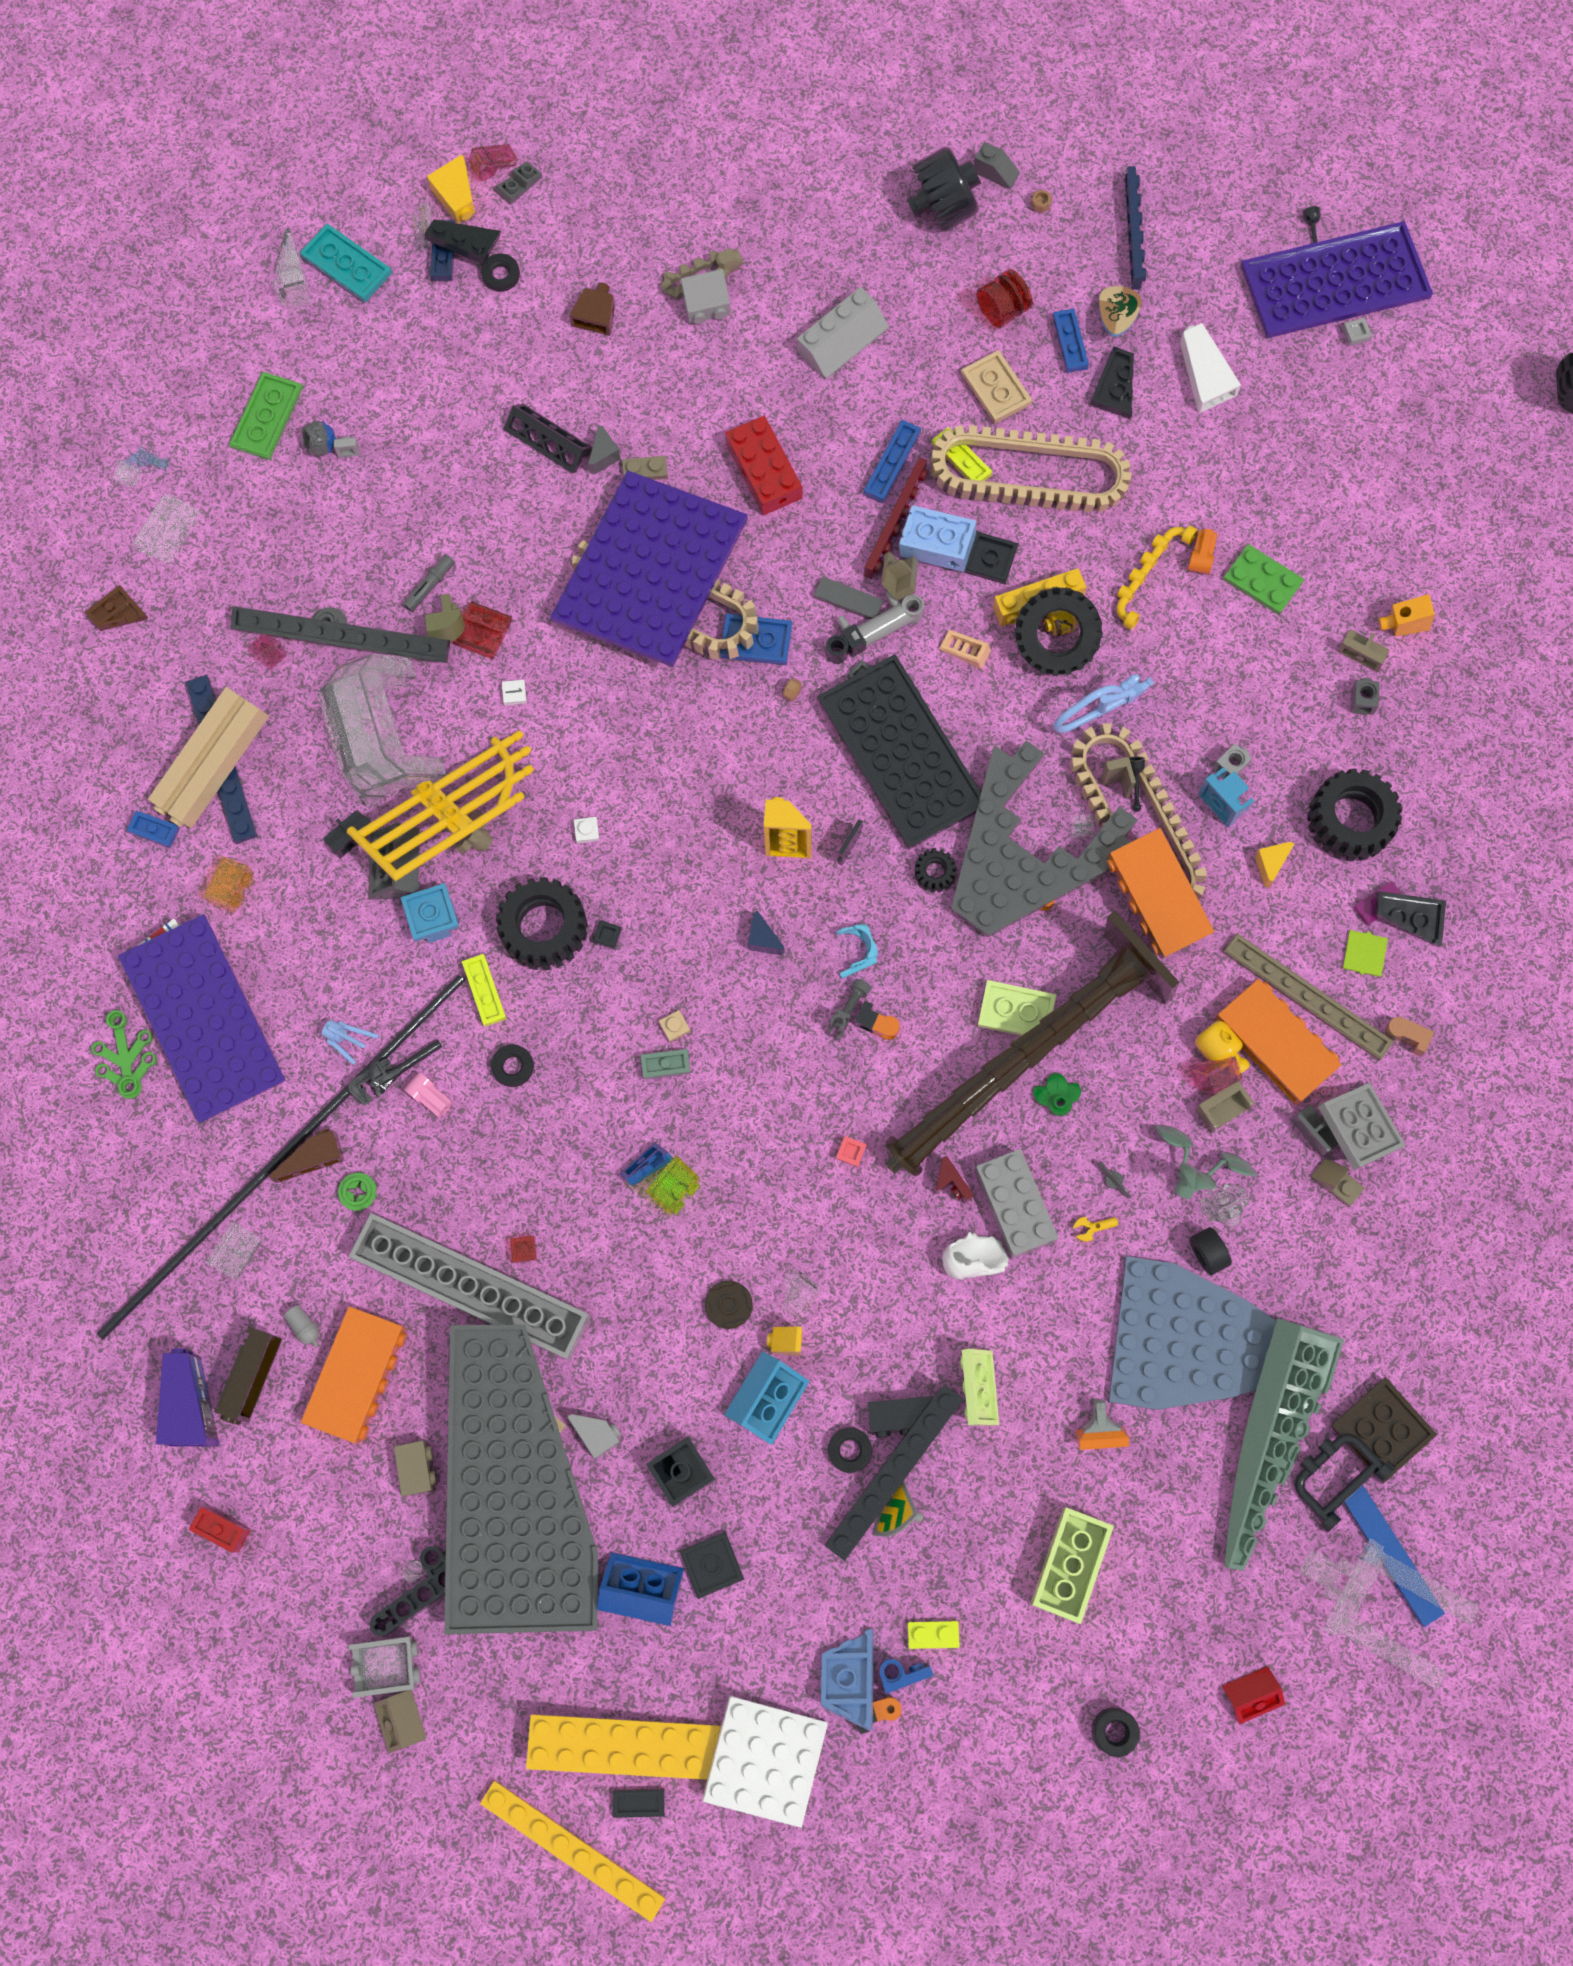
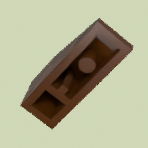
M329 1129L316 1132V1136L310 1137L270 1174L271 1180L279 1183L345 1161L338 1135Z

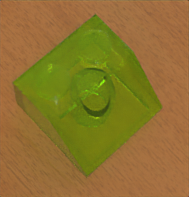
M676 1155L645 1191L648 1200L671 1217L673 1214L678 1215L686 1205L683 1202L689 1195L693 1197L701 1187L699 1185L701 1180Z

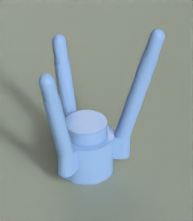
M329 1020L322 1030V1036L327 1038V1043L333 1046L351 1064H355L356 1061L337 1042L340 1043L345 1039L361 1048H365L366 1045L347 1035L346 1030L375 1039L379 1037L378 1034L347 1025L342 1021L337 1023L334 1020Z

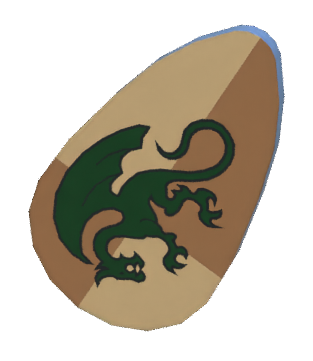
M1124 286L1107 287L1101 292L1099 296L1100 318L1109 335L1118 337L1129 330L1135 322L1141 309L1142 300L1134 290Z

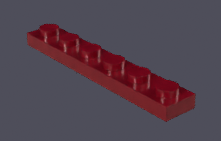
M918 458L864 567L865 577L873 579L875 573H880L884 563L881 560L884 554L891 551L893 545L891 540L893 536L897 537L902 527L900 522L902 518H907L911 509L909 504L911 500H916L920 491L918 486L920 482L924 483L929 472L926 469L927 460Z

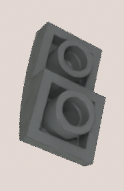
M527 161L512 170V177L496 186V193L511 205L542 177V173Z

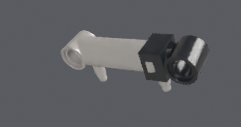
M887 591L886 596L892 608L861 625L856 626L854 624L850 626L844 616H839L837 620L842 628L841 635L831 636L827 640V659L834 664L843 663L848 657V651L854 657L865 651L867 646L906 625L918 623L923 617V599L917 595H909L900 603L899 600L896 601ZM914 607L917 611L911 612L908 608ZM835 647H839L842 649V651L834 652L832 651V649Z

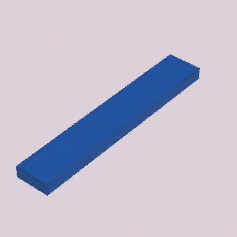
M1362 1485L1344 1502V1505L1422 1627H1426L1443 1616L1445 1612Z

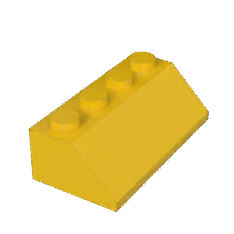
M774 797L771 800L766 799L764 814L766 856L811 859L812 825L790 801H785V799L780 797Z

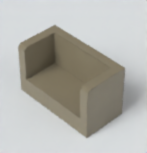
M1239 1080L1199 1104L1195 1110L1212 1133L1250 1109L1254 1102Z

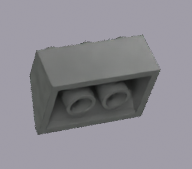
M396 822L371 833L370 843L398 827L401 823ZM414 827L378 851L383 856L387 855L420 834V828ZM420 845L391 864L398 869L419 856ZM370 857L368 899H401L403 896L418 892L419 867L395 882Z

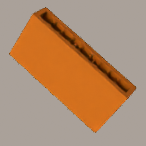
M1161 828L1107 855L1109 860L1106 862L1110 871L1117 874L1119 878L1117 884L1123 894L1126 893L1129 897L1128 905L1132 913L1138 915L1141 921L1139 923L1140 929L1144 935L1148 934L1152 942L1150 943V948L1156 956L1159 955L1160 959L1215 932Z
M1258 978L1223 1009L1214 1020H1221L1231 1028L1243 1044L1242 1050L1297 1106L1342 1064L1339 1062L1340 1059L1337 1054L1332 1050H1328L1323 1045L1322 1039L1306 1028L1304 1020L1299 1016H1295L1289 1010V1005L1272 993L1273 989L1271 986Z
M348 1306L300 1423L360 1445L361 1440L365 1441L370 1427L367 1426L371 1417H375L379 1409V1403H377L380 1393L384 1394L388 1387L389 1380L386 1379L390 1370L393 1371L397 1365V1351L399 1347L402 1348L407 1340L408 1334L405 1333L407 1328Z

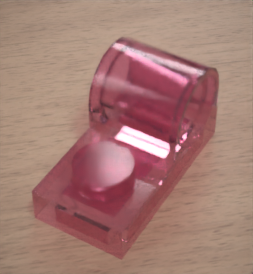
M510 144L472 148L469 158L470 165L481 181L493 177L497 168L516 166L518 158Z

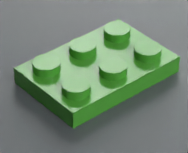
M1250 544L1245 547L1223 578L1225 582L1277 615L1281 614L1305 580Z

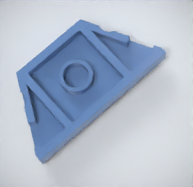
M872 1629L864 1631V1635L852 1641L849 1639L838 1648H832L822 1653L821 1706L856 1725L873 1731L874 1633Z

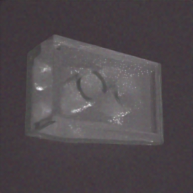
M286 228L274 268L276 279L273 280V285L276 293H278L281 305H286L288 312L313 306L298 247L290 228Z

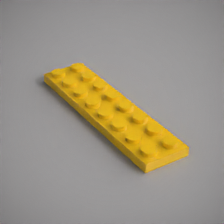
M531 1714L526 1769L707 1780L721 1725Z

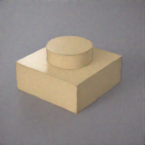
M680 1010L659 1020L669 1042L691 1032Z

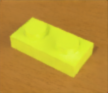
M958 1621L908 1622L909 1649L960 1648Z

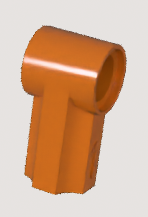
M1199 529L1187 570L1210 574L1218 535L1212 529Z

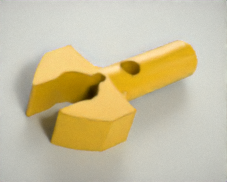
M1082 1217L1076 1221L1072 1229L1079 1228L1080 1226L1089 1228L1086 1234L1075 1236L1077 1240L1086 1243L1093 1240L1094 1232L1118 1226V1220L1116 1217L1092 1223L1087 1220V1217Z

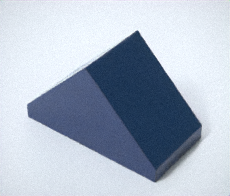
M758 911L754 912L748 949L776 955L784 954L785 948L760 913Z

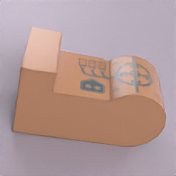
M1402 1017L1393 1018L1385 1027L1387 1037L1393 1041L1400 1040L1413 1046L1412 1053L1419 1057L1426 1052L1434 1034V1031Z

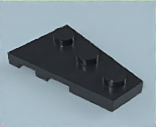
M433 219L425 232L424 239L484 264L498 242L501 231Z
M1382 891L1376 892L1374 916L1432 945L1442 947L1446 900Z

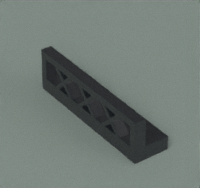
M524 403L512 406L504 426V430L572 473L577 471L582 458L589 456L593 448ZM515 417L521 420L523 430L518 431L512 427ZM529 430H537L541 441L535 442L532 440ZM547 441H554L558 452L552 453L549 451ZM569 451L576 455L572 465L566 461L565 452Z

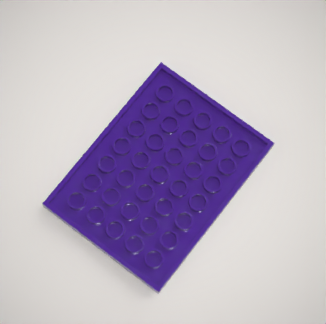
M627 470L551 614V620L673 667L748 520L747 514Z

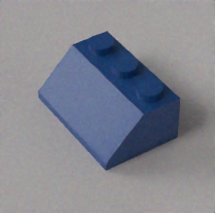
M611 1552L599 1590L597 1610L671 1626L684 1568Z

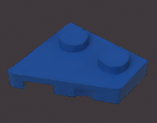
M655 1142L623 1170L620 1175L633 1186L672 1162L674 1158Z

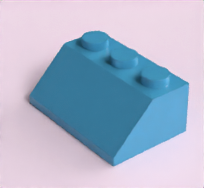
M762 1351L724 1416L772 1445L810 1381L779 1359Z

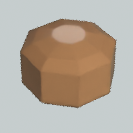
M1041 189L1034 192L1031 199V206L1034 211L1043 213L1049 210L1052 203L1050 193Z
M794 677L791 678L784 688L783 698L790 702L795 700L802 689L801 681Z

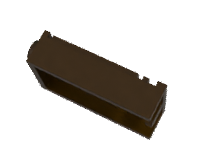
M249 1326L246 1331L249 1333V1336L243 1340L245 1346L241 1345L217 1404L219 1409L215 1408L214 1412L221 1414L220 1420L240 1425L242 1421L249 1423L282 1342V1339Z

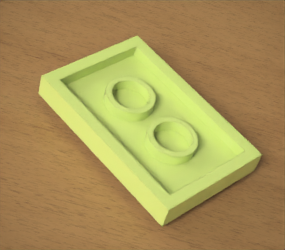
M987 980L977 1027L1022 1036L1038 1025L1040 1019L1053 1011L1056 994Z
M963 1349L960 1362L964 1371L963 1392L966 1395L965 1416L968 1420V1425H999L993 1351Z

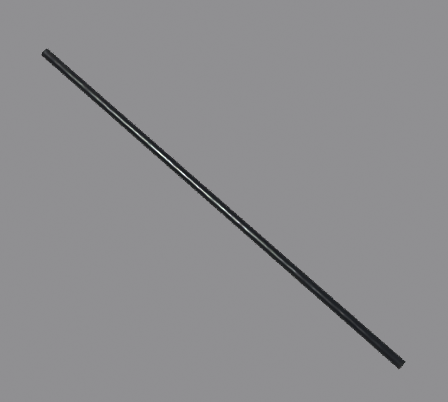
M458 974L373 1060L377 1059L379 1062L388 1058L465 980ZM371 1061L362 1071H360L355 1077H357L358 1075H360L361 1073H363L364 1071H366L367 1069H369V1066H370V1064L372 1063V1061ZM348 1084L96 1333L101 1339L104 1340L351 1095L348 1090Z

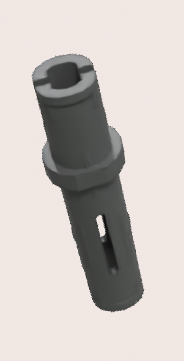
M444 554L433 568H429L426 577L402 603L403 606L413 613L438 582L441 583L444 580V575L455 564V561L449 555Z

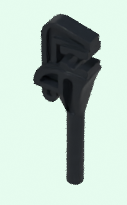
M437 1039L397 1066H390L391 1062L387 1058L379 1062L375 1059L370 1064L369 1069L349 1082L348 1090L365 1106L372 1099L367 1094L366 1087L361 1088L360 1085L370 1079L369 1084L374 1087L375 1093L379 1097L401 1074L442 1048V1045Z

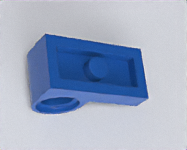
M893 1658L884 1660L880 1665L879 1673L885 1693L893 1692L934 1676L931 1666H924V1663L921 1662L910 1666V1672L905 1674L903 1666L898 1660ZM888 1664H895L898 1667V1675L895 1678H887L885 1676L884 1669Z

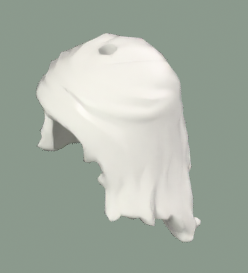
M970 1232L965 1238L951 1243L943 1251L942 1255L943 1268L948 1277L957 1280L1003 1273L1005 1268L1008 1267L1009 1262L1007 1252L1000 1240L993 1236L979 1237L976 1233L972 1234Z

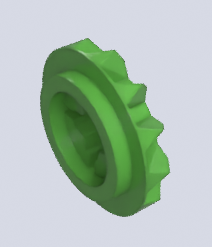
M364 1173L350 1174L342 1180L339 1186L338 1196L340 1202L352 1211H363L368 1206H371L377 1197V1186L373 1179ZM361 1185V1190L367 1194L359 1195L358 1199H355V1195L349 1190L357 1189Z

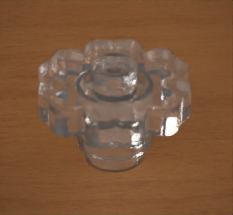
M1228 1183L1224 1187L1216 1186L1214 1189L1206 1192V1197L1200 1200L1199 1208L1202 1215L1207 1216L1209 1221L1220 1222L1225 1227H1234L1241 1222L1243 1207L1249 1205V1196L1246 1189L1241 1188L1240 1184Z

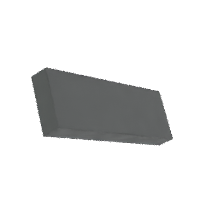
M823 576L814 593V598L869 620L879 615L884 604L883 599Z

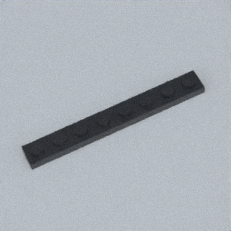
M944 1383L940 1386L825 1543V1547L844 1561L847 1559L964 1400L963 1397Z

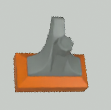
M1103 1399L1093 1400L1091 1420L1086 1425H1083L1082 1429L1076 1430V1441L1080 1450L1129 1447V1436L1125 1427L1120 1426L1119 1423L1112 1421L1107 1416L1105 1411L1106 1401Z

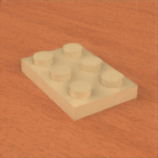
M999 350L961 370V375L994 424L1032 405L1031 397Z

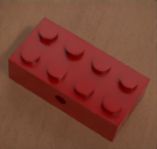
M765 415L725 432L726 446L763 516L803 499L802 485Z

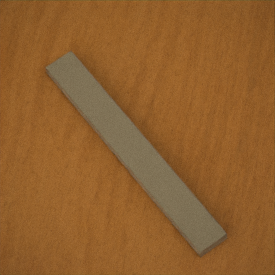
M1236 933L1223 951L1225 955L1380 1061L1394 1041L1238 933Z

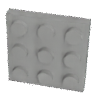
M1370 1083L1318 1106L1353 1170L1406 1146Z

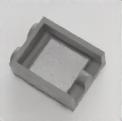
M413 1636L349 1645V1650H352L353 1655L351 1675L354 1676L355 1692H352V1698L414 1690L417 1688V1683L421 1682L420 1668H415L414 1658L419 1655L418 1642L413 1641Z

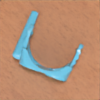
M858 924L836 931L837 935L849 933L858 936L865 943L867 951L864 960L850 965L851 968L840 973L842 979L877 963V946L866 924Z

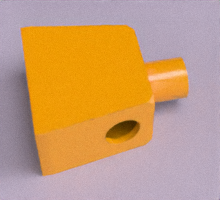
M1423 595L1392 605L1390 615L1378 618L1380 630L1392 628L1395 637L1430 631L1435 616L1430 595Z

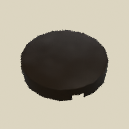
M732 1280L722 1281L714 1285L705 1299V1312L710 1321L717 1327L726 1330L736 1329L744 1325L750 1318L753 1310L752 1297L748 1289Z

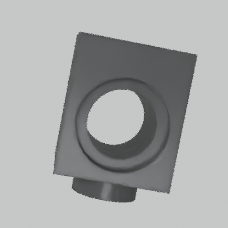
M1369 678L1356 680L1351 691L1350 713L1367 715L1375 713L1379 705L1380 682L1372 681ZM1361 693L1367 694L1369 698H1364Z

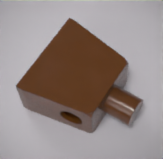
M599 282L596 290L585 288L569 315L572 327L607 336L611 335L615 301L614 296L609 294L610 286L608 284Z

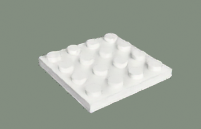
M729 1695L702 1801L802 1828L828 1722Z

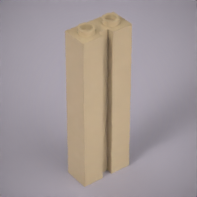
M225 687L148 798L149 801L155 804L153 809L164 816L166 813L171 815L169 820L179 827H182L184 824L192 828L262 728L269 715Z

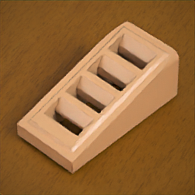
M948 630L939 647V650L979 669H982L991 653L988 643L952 630ZM953 639H957L953 648L949 647ZM961 643H965L962 650L959 651L958 649ZM972 646V651L970 654H967L968 649Z

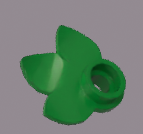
M1054 1072L1049 1076L1046 1086L1033 1087V1094L1040 1105L1049 1107L1051 1113L1062 1117L1067 1115L1072 1109V1104L1079 1100L1081 1088L1079 1083L1068 1084L1063 1075ZM1060 1101L1063 1102L1064 1105L1058 1106L1056 1103Z

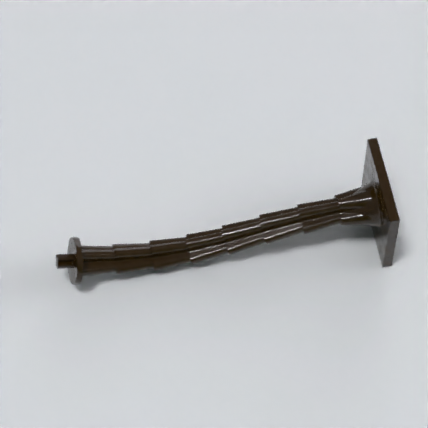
M1114 910L1107 916L1104 937L1117 952L1097 973L1098 977L1070 995L1067 1002L1040 1019L1038 1025L1011 1042L1009 1048L981 1066V1071L954 1089L950 1097L923 1116L924 1120L899 1139L890 1136L885 1141L888 1150L893 1156L886 1162L888 1169L892 1170L895 1174L903 1167L913 1176L920 1175L923 1171L920 1163L942 1141L945 1143L970 1116L974 1117L1000 1091L1003 1093L1028 1068L1032 1069L1057 1045L1061 1046L1087 1021L1091 1022L1116 997L1121 998L1143 983H1146L1166 1005L1173 1000L1180 982Z

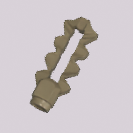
M729 248L720 253L711 251L709 262L696 258L693 261L692 268L686 264L680 265L679 274L664 272L665 280L661 284L664 294L673 297L675 300L680 299L683 296L682 286L678 285L674 289L672 284L675 281H681V278L695 275L698 271L705 268H711L715 264L718 266L715 271L723 269L726 279L730 273L739 270V266L744 265L738 249L732 250V248Z

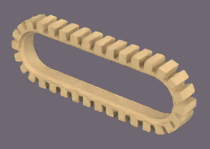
M963 425L954 427L953 433L950 429L944 432L942 438H938L931 455L930 466H932L931 474L933 479L938 477L936 484L941 489L949 485L947 493L955 496L957 489L961 490V498L969 499L972 491L975 492L974 500H983L984 494L989 493L988 501L996 502L998 495H1002V503L1010 504L1012 496H1016L1015 504L1024 505L1025 499L1029 498V506L1037 507L1039 500L1043 499L1042 507L1051 508L1053 501H1057L1056 509L1064 510L1067 502H1069L1071 511H1078L1081 504H1084L1083 512H1092L1095 505L1098 512L1107 510L1108 505L1111 508L1114 507L1124 497L1132 472H1129L1131 468L1129 460L1122 461L1125 454L1120 449L1112 453L1114 445L1106 442L1104 449L1100 448V440L1092 439L1090 445L1086 446L1087 438L1079 437L1076 445H1073V437L1065 436L1063 442L1059 443V435L1051 434L1049 442H1046L1045 433H1037L1036 439L1031 440L1032 432L1027 431L1023 432L1020 439L1018 438L1019 430H1010L1008 437H1004L1005 429L996 428L995 435H990L991 427L984 426L981 434H977V426L969 425L967 433H964ZM957 445H975L1097 459L1105 462L1112 468L1115 474V484L1111 490L1105 493L1094 494L963 479L949 471L946 466L945 456L951 448Z

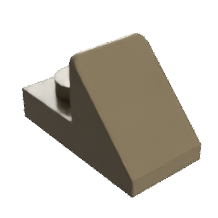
M1327 1158L1321 1162L1310 1176L1348 1207L1353 1204L1365 1189L1347 1174L1350 1169Z

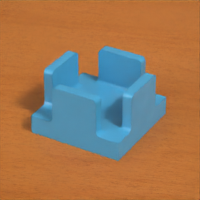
M1223 767L1214 775L1212 773L1205 779L1198 795L1229 828L1241 815L1252 807L1254 800L1250 798L1243 805L1240 804L1241 801L1238 798L1249 787L1236 772H1232L1220 781L1227 771Z
M445 883L401 897L415 942L427 939L429 943L450 937L451 930L460 928L456 910Z

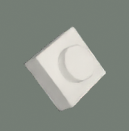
M597 817L574 820L577 844L600 841Z

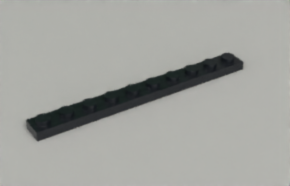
M233 606L230 629L448 663L450 640Z

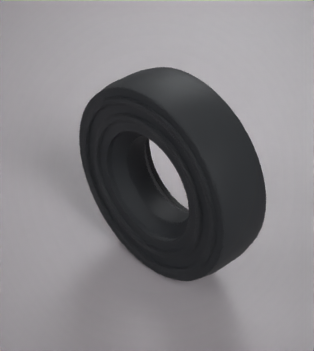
M498 253L489 256L485 263L482 264L481 276L489 289L504 292L512 289L518 283L520 270L513 257ZM497 267H505L509 271L508 275L503 279L495 278L492 273Z
M515 1044L501 1047L496 1051L491 1061L493 1076L500 1084L507 1087L523 1085L530 1079L534 1070V1061L531 1054L524 1047ZM510 1057H516L521 1061V1069L516 1074H508L504 1071V1062Z
M847 1427L838 1430L831 1437L828 1444V1456L831 1463L838 1470L854 1473L862 1470L869 1463L872 1456V1445L870 1439L863 1431ZM847 1440L855 1441L860 1448L859 1455L853 1460L843 1458L840 1453L842 1443Z

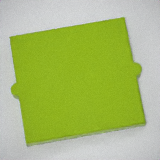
M1349 930L1342 969L1359 972L1360 975L1368 974L1381 977L1388 938L1372 935L1371 932L1363 933Z

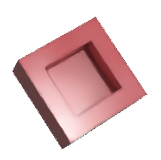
M844 1136L836 1160L858 1168L867 1144Z

